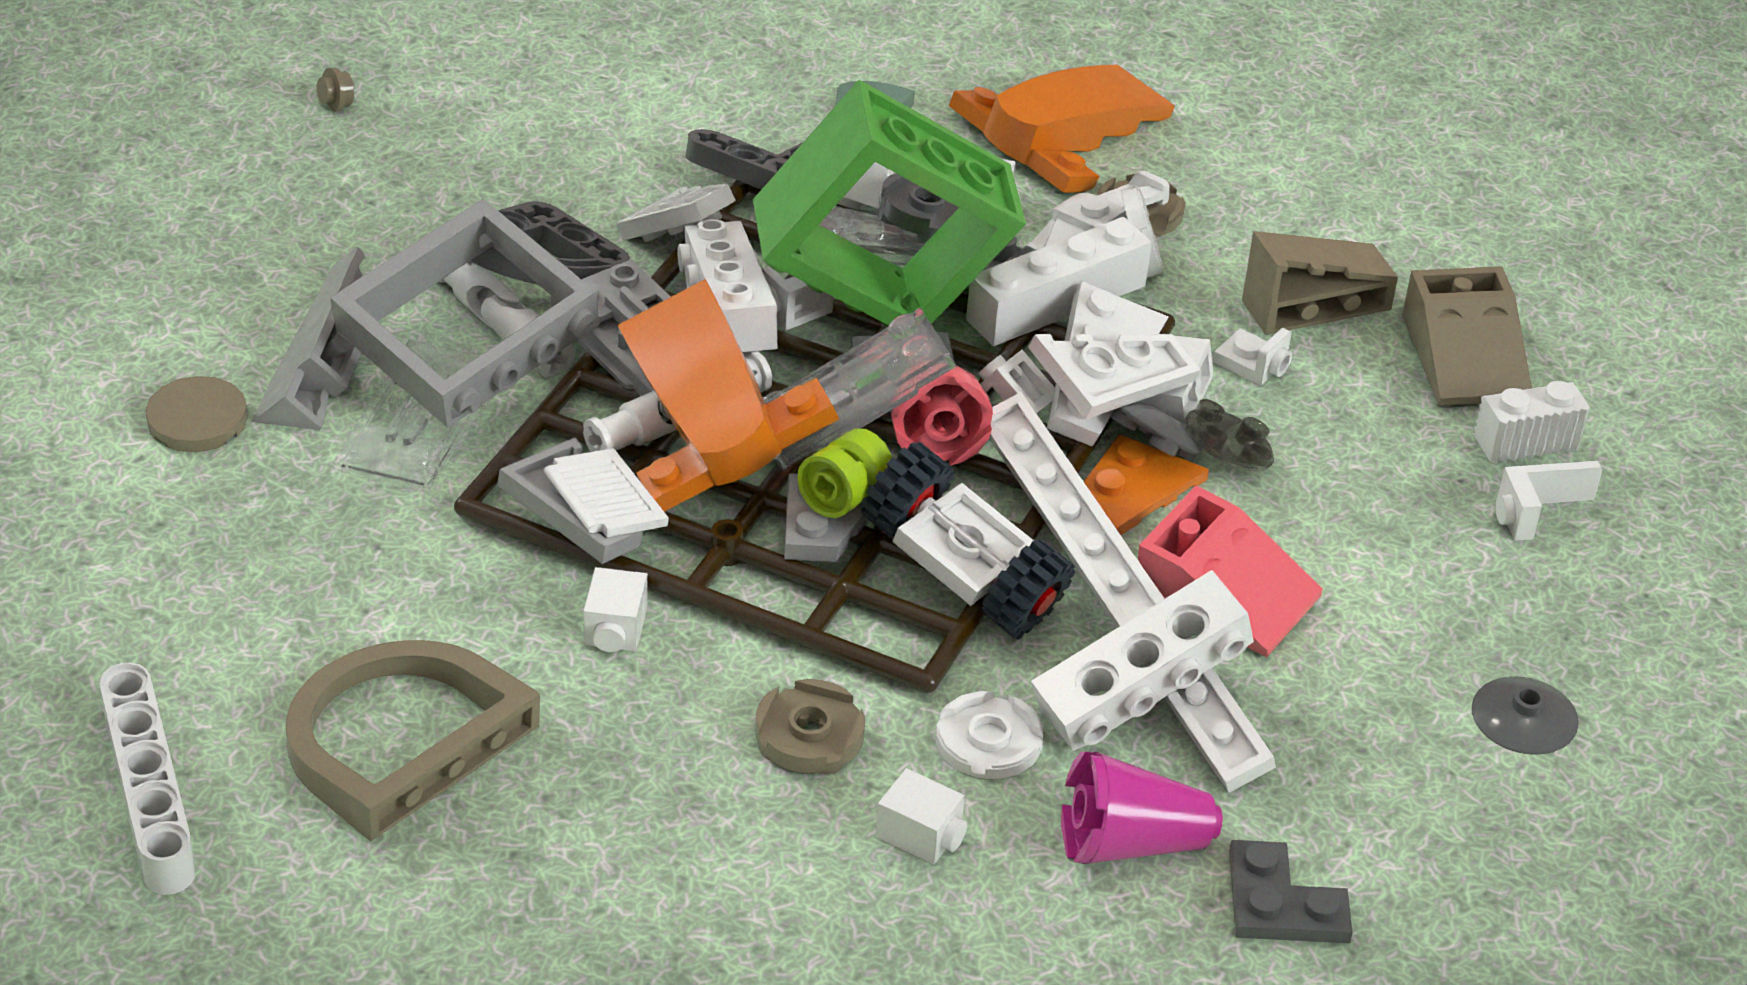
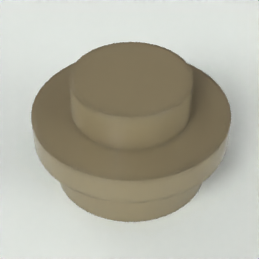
M335 67L326 68L322 77L317 81L319 101L322 104H328L333 112H338L344 107L351 106L354 100V84L351 75L347 71H340Z

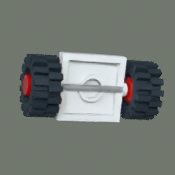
M921 442L911 443L908 449L904 447L898 452L896 459L892 457L886 463V470L884 472L880 471L875 477L877 482L869 486L866 492L868 496L862 501L861 505L863 508L861 513L863 516L892 538L893 543L970 606L987 593H990L984 598L982 603L984 604L982 607L983 614L1014 639H1021L1024 633L1030 632L1034 625L1042 622L1046 614L1049 616L1054 610V604L1061 601L1065 595L1063 591L1069 588L1072 582L1071 578L1075 575L1074 564L1044 540L1031 539L963 483L942 496L951 486L949 481L954 477L952 472L954 469Z

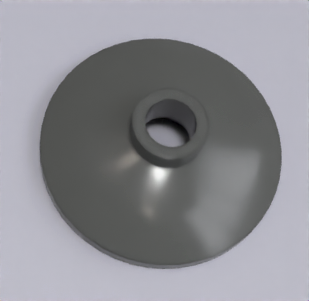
M1511 676L1492 680L1477 691L1472 702L1473 719L1481 732L1494 743L1514 752L1536 755L1558 751L1573 740L1578 730V715L1571 701L1558 689L1536 679Z

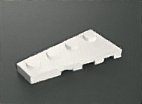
M1081 281L1073 296L1065 341H1072L1075 334H1091L1094 341H1117L1120 334H1159L1168 316ZM1056 383L1047 429L1093 446L1114 410L1084 419Z

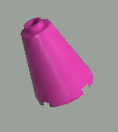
M1081 751L1071 765L1065 786L1075 787L1072 805L1062 804L1061 830L1067 858H1074L1073 862L1092 864L1205 849L1209 846L1212 839L1218 838L1221 832L1223 822L1222 810L1220 806L1215 804V800L1210 793L1099 752Z

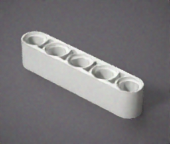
M131 662L119 663L104 671L100 678V689L106 724L143 881L148 889L163 895L175 894L185 890L195 878V864L190 832L150 674L140 664Z

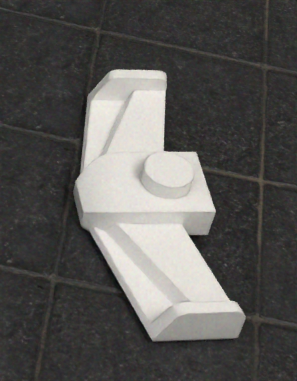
M1140 171L1134 174L1129 184L1098 196L1090 193L1076 194L1051 209L1052 220L1032 242H1028L1023 250L1026 253H1030L1118 218L1124 217L1127 219L1121 190L1137 186L1141 189L1146 206L1155 202L1164 205L1169 200V183L1165 179L1147 171Z

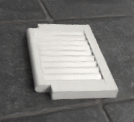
M614 448L554 458L553 465L547 466L544 469L545 475L589 533L603 532L606 537L666 527L668 525V516Z

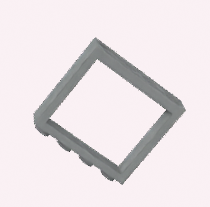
M481 199L330 297L336 330L447 428L469 413H475L485 402L500 392L513 387L520 378L539 365L551 361L558 352L577 339L586 337V333L599 325L596 291L484 199ZM490 247H494L559 301V303L447 379H443L378 321Z

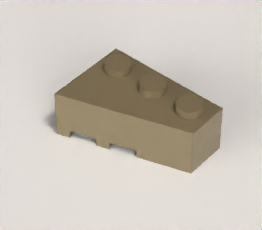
M1253 231L1242 302L1264 334L1268 335L1277 333L1281 328L1293 330L1392 310L1398 276L1372 243Z

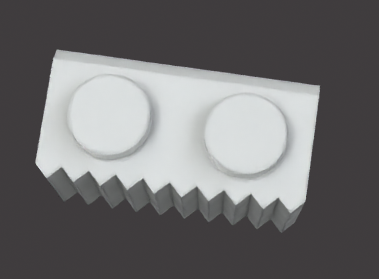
M1553 381L1544 387L1525 390L1509 388L1500 394L1481 397L1482 404H1479L1480 411H1477V426H1474L1475 433L1472 434L1489 461L1495 464L1499 460L1506 463L1508 459L1515 461L1516 458L1524 460L1526 456L1533 458L1534 455L1542 457L1543 453L1551 455L1552 452L1559 454L1561 450L1569 452L1570 449L1577 451L1590 406L1573 382Z

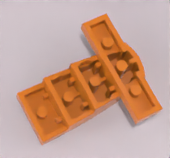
M1118 64L1083 66L1048 73L1024 81L998 95L984 87H975L974 90H954L949 103L950 108L980 129L996 148L1020 163L1029 166L1063 193L1086 192L1095 188L1099 179V175L1085 165L1086 161L1084 158L1069 151L1089 152L1100 147L1104 136L1126 137L1136 133L1140 121H1163L1171 117L1175 108L1174 104Z
M706 279L618 324L647 381L661 402L669 419L687 444L686 447L667 457L659 458L650 466L636 472L642 485L664 512L714 485L719 486L731 483L753 474L769 464L784 448L839 420L831 401L817 377L803 385L792 388L786 394L767 404L764 403L755 377Z

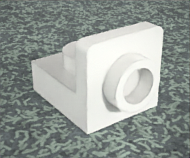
M770 267L762 269L777 304V323L785 331L832 313L833 296L825 292L818 293L812 290L805 282L794 276L785 280Z
M1240 328L1215 350L1213 362L1262 386L1273 375L1277 377L1282 376L1289 367L1292 359V351L1289 350L1292 332L1281 328L1273 337L1265 341L1257 335Z
M1023 350L1019 351L1008 361L999 355L978 373L984 380L980 385L986 393L994 388L1005 401L1022 392L1036 414L1053 401L1055 387Z

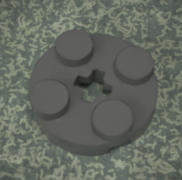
M895 173L883 182L878 218L886 224L896 225L906 231L916 233L917 238L926 243L959 207Z

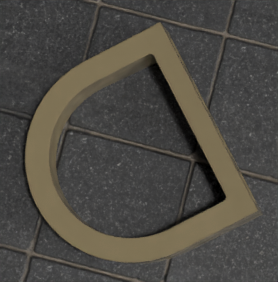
M403 640L376 644L346 654L327 664L310 677L298 690L290 704L286 717L288 757L296 776L302 784L371 842L539 727L540 693L480 655L460 646L428 640ZM414 675L441 681L463 693L484 710L483 713L379 783H371L331 756L318 744L313 734V729L319 715L335 697L361 682L384 676Z

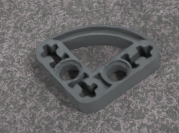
M532 201L498 210L541 247L555 255L558 261L580 279L630 260V256L625 250L551 204ZM490 247L471 260V262L500 275L537 284L494 247Z

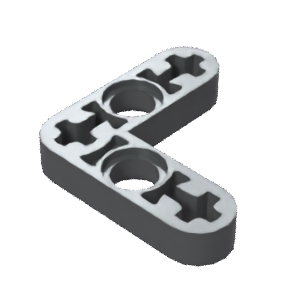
M697 129L688 133L685 157L694 164L762 190L802 143L777 155L720 132Z

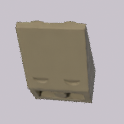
M1502 266L1411 270L1402 315L1438 406L1482 404V396L1500 394L1509 388L1532 389L1516 297Z

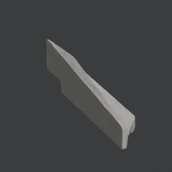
M359 247L355 248L331 268L274 374L252 422L320 430L324 423L329 394L335 398L347 389L362 352L336 330L330 297L363 277L359 265L365 258V255Z

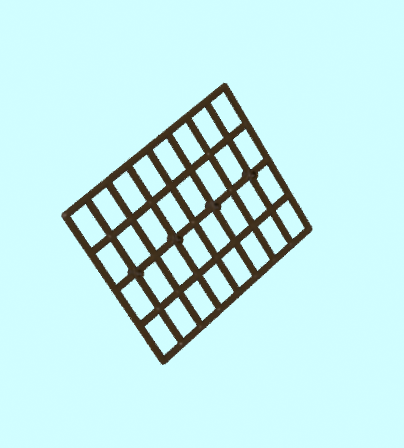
M735 180L730 189L736 201L719 210L722 218L719 220L724 222L741 221L748 239L760 243L757 223L732 215L731 213L748 193L757 195L761 189ZM839 204L825 217L832 220L826 229L841 237L844 236L850 227L919 250L925 244L917 238L916 233L906 231L896 225L886 224L878 216ZM677 248L651 276L671 297L676 294L665 289L680 273ZM788 274L784 279L786 280L793 276ZM961 293L948 308L966 314L968 294ZM833 298L832 313L826 315L875 332V335L905 334L901 331L894 332L888 329L881 321L864 312H855L849 309L842 301ZM1139 304L1168 316L1159 334L1171 333L1175 326V319L1171 314ZM1054 323L1006 341L998 354L951 338L949 340L954 360L983 369L999 355L1008 361L1019 351H1024L1035 334H1051L1054 341H1065L1067 328ZM777 330V350L845 373L828 396L839 417V420L834 423L850 429H867L876 434L881 440L900 446L897 443L892 422L883 419L863 420L861 411L846 407V404L858 390L851 348L848 350V354ZM587 351L454 503V511L461 517L593 567L647 573L648 588L925 693H931L937 689L985 616L982 612V607L984 606L982 603L984 598L990 594L987 593L971 606L967 603L959 617L955 619L859 583L880 553L925 569L893 543V539L876 525L873 528L864 526L858 535L849 539V542L860 546L839 575L799 560L784 559L783 554L744 540L765 511L786 518L787 497L780 495L779 492L788 482L789 474H798V469L803 461L817 452L813 448L830 425L784 448L776 457L779 458V461L759 487L742 480H737L719 486L714 485L708 490L746 503L733 520H719L710 528L665 511L669 518L668 525L655 529L710 549L687 580L623 555L602 564L559 531L482 503L485 497L498 484L499 470L524 459L521 456L544 429L569 439L576 437L580 443L587 445L583 435V422L559 414L580 387L624 403L640 397L634 389H625L615 378L596 372L595 370L599 367L600 363ZM1039 369L1044 374V376L1050 381V383L1055 387L1056 382L1049 375V373L1047 371ZM982 378L978 380L980 384L984 381ZM772 380L771 388L760 393L762 398L773 401L786 394L793 387ZM994 388L987 392L989 399L995 391ZM659 411V415L665 417V416L662 414V412ZM1109 418L1093 446L1050 429L1047 430L1060 449L1068 452L1066 455L1067 459L1076 472L1079 473L1113 421V418ZM670 419L666 422L667 424H673ZM675 430L651 441L647 446L630 444L616 452L621 458L633 462L629 468L638 478L636 472L650 466L659 458L669 456L668 451L681 435L678 430ZM977 453L964 462L953 465L1023 490L1005 462ZM1034 505L1021 524L1009 520L1033 540H1035L1046 523ZM742 561L823 591L826 594L803 624L707 587L723 566H733ZM847 600L945 638L925 668L922 669L824 631Z

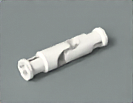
M471 261L439 281V283H447L453 289L454 296L487 326L494 329L503 340L540 316L533 309L526 308L519 301L518 296L488 269L477 264L475 265ZM572 344L561 350V355L557 353L551 361L537 367L538 372L543 377L549 378L568 369L575 357Z
M759 351L744 352V357L755 377L760 392L771 388L772 372L766 358ZM654 391L622 404L619 407V412L601 420L592 417L583 423V435L590 452L611 448L617 451L630 444L641 446L677 429L673 424L665 423L659 415V399ZM660 402V410L662 414L666 418H669Z

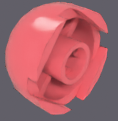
M945 364L922 367L910 374L895 393L891 407V416L897 443L902 449L904 447L908 449L909 445L913 442H921L942 460H948L950 465H955L977 454L991 435L992 428L990 423L993 410L990 399L975 376L960 367Z

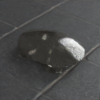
M1201 399L1196 408L1186 415L1185 427L1193 440L1219 461L1247 471H1264L1273 464V450L1266 440L1270 430L1262 421L1249 416L1244 417L1242 420L1225 412L1221 405L1209 399Z

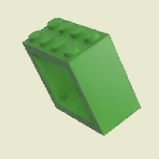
M858 80L753 199L762 258L770 268L779 273L786 272L805 282L812 290L818 293L825 292L842 301L849 309L855 312H864L881 321L888 329L894 332L901 331L905 334L924 333L1026 225L1011 164L861 80ZM875 162L959 207L903 268L819 225Z

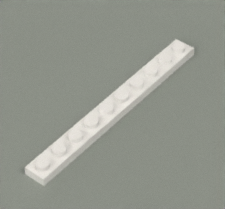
M1022 392L993 406L990 423L992 428L990 441L1116 628L1164 600L1160 591ZM1187 636L1184 639L1188 640L1192 638L1191 636ZM1144 663L1142 664V666L1144 668L1151 666L1154 663ZM1213 668L1203 673L1193 685L1184 689H1177L1164 697L1228 793L1276 768L1274 756Z

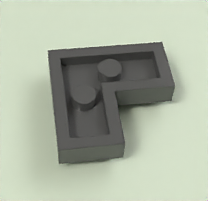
M1231 840L1229 855L1236 938L1350 943L1353 932L1348 888L1292 886L1287 842Z

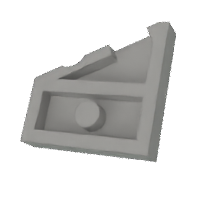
M789 474L784 559L837 562L848 548L849 539L858 535L867 523V518L861 513L863 506L859 504L847 514L838 518L824 517L816 513L805 502L799 491L798 474Z

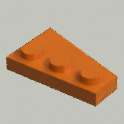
M1119 434L1085 479L1084 483L1119 534L1122 535L1141 523V519L1161 506L1166 507L1177 500V496L1190 487L1199 486L1208 479L1209 469L1177 456H1171L1159 449Z

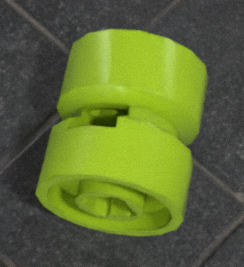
M852 429L803 461L797 475L799 491L805 502L816 513L828 518L841 517L861 504L863 499L868 496L866 492L869 486L877 482L875 477L880 471L884 472L886 470V463L892 458V455L887 445L873 432L867 429Z

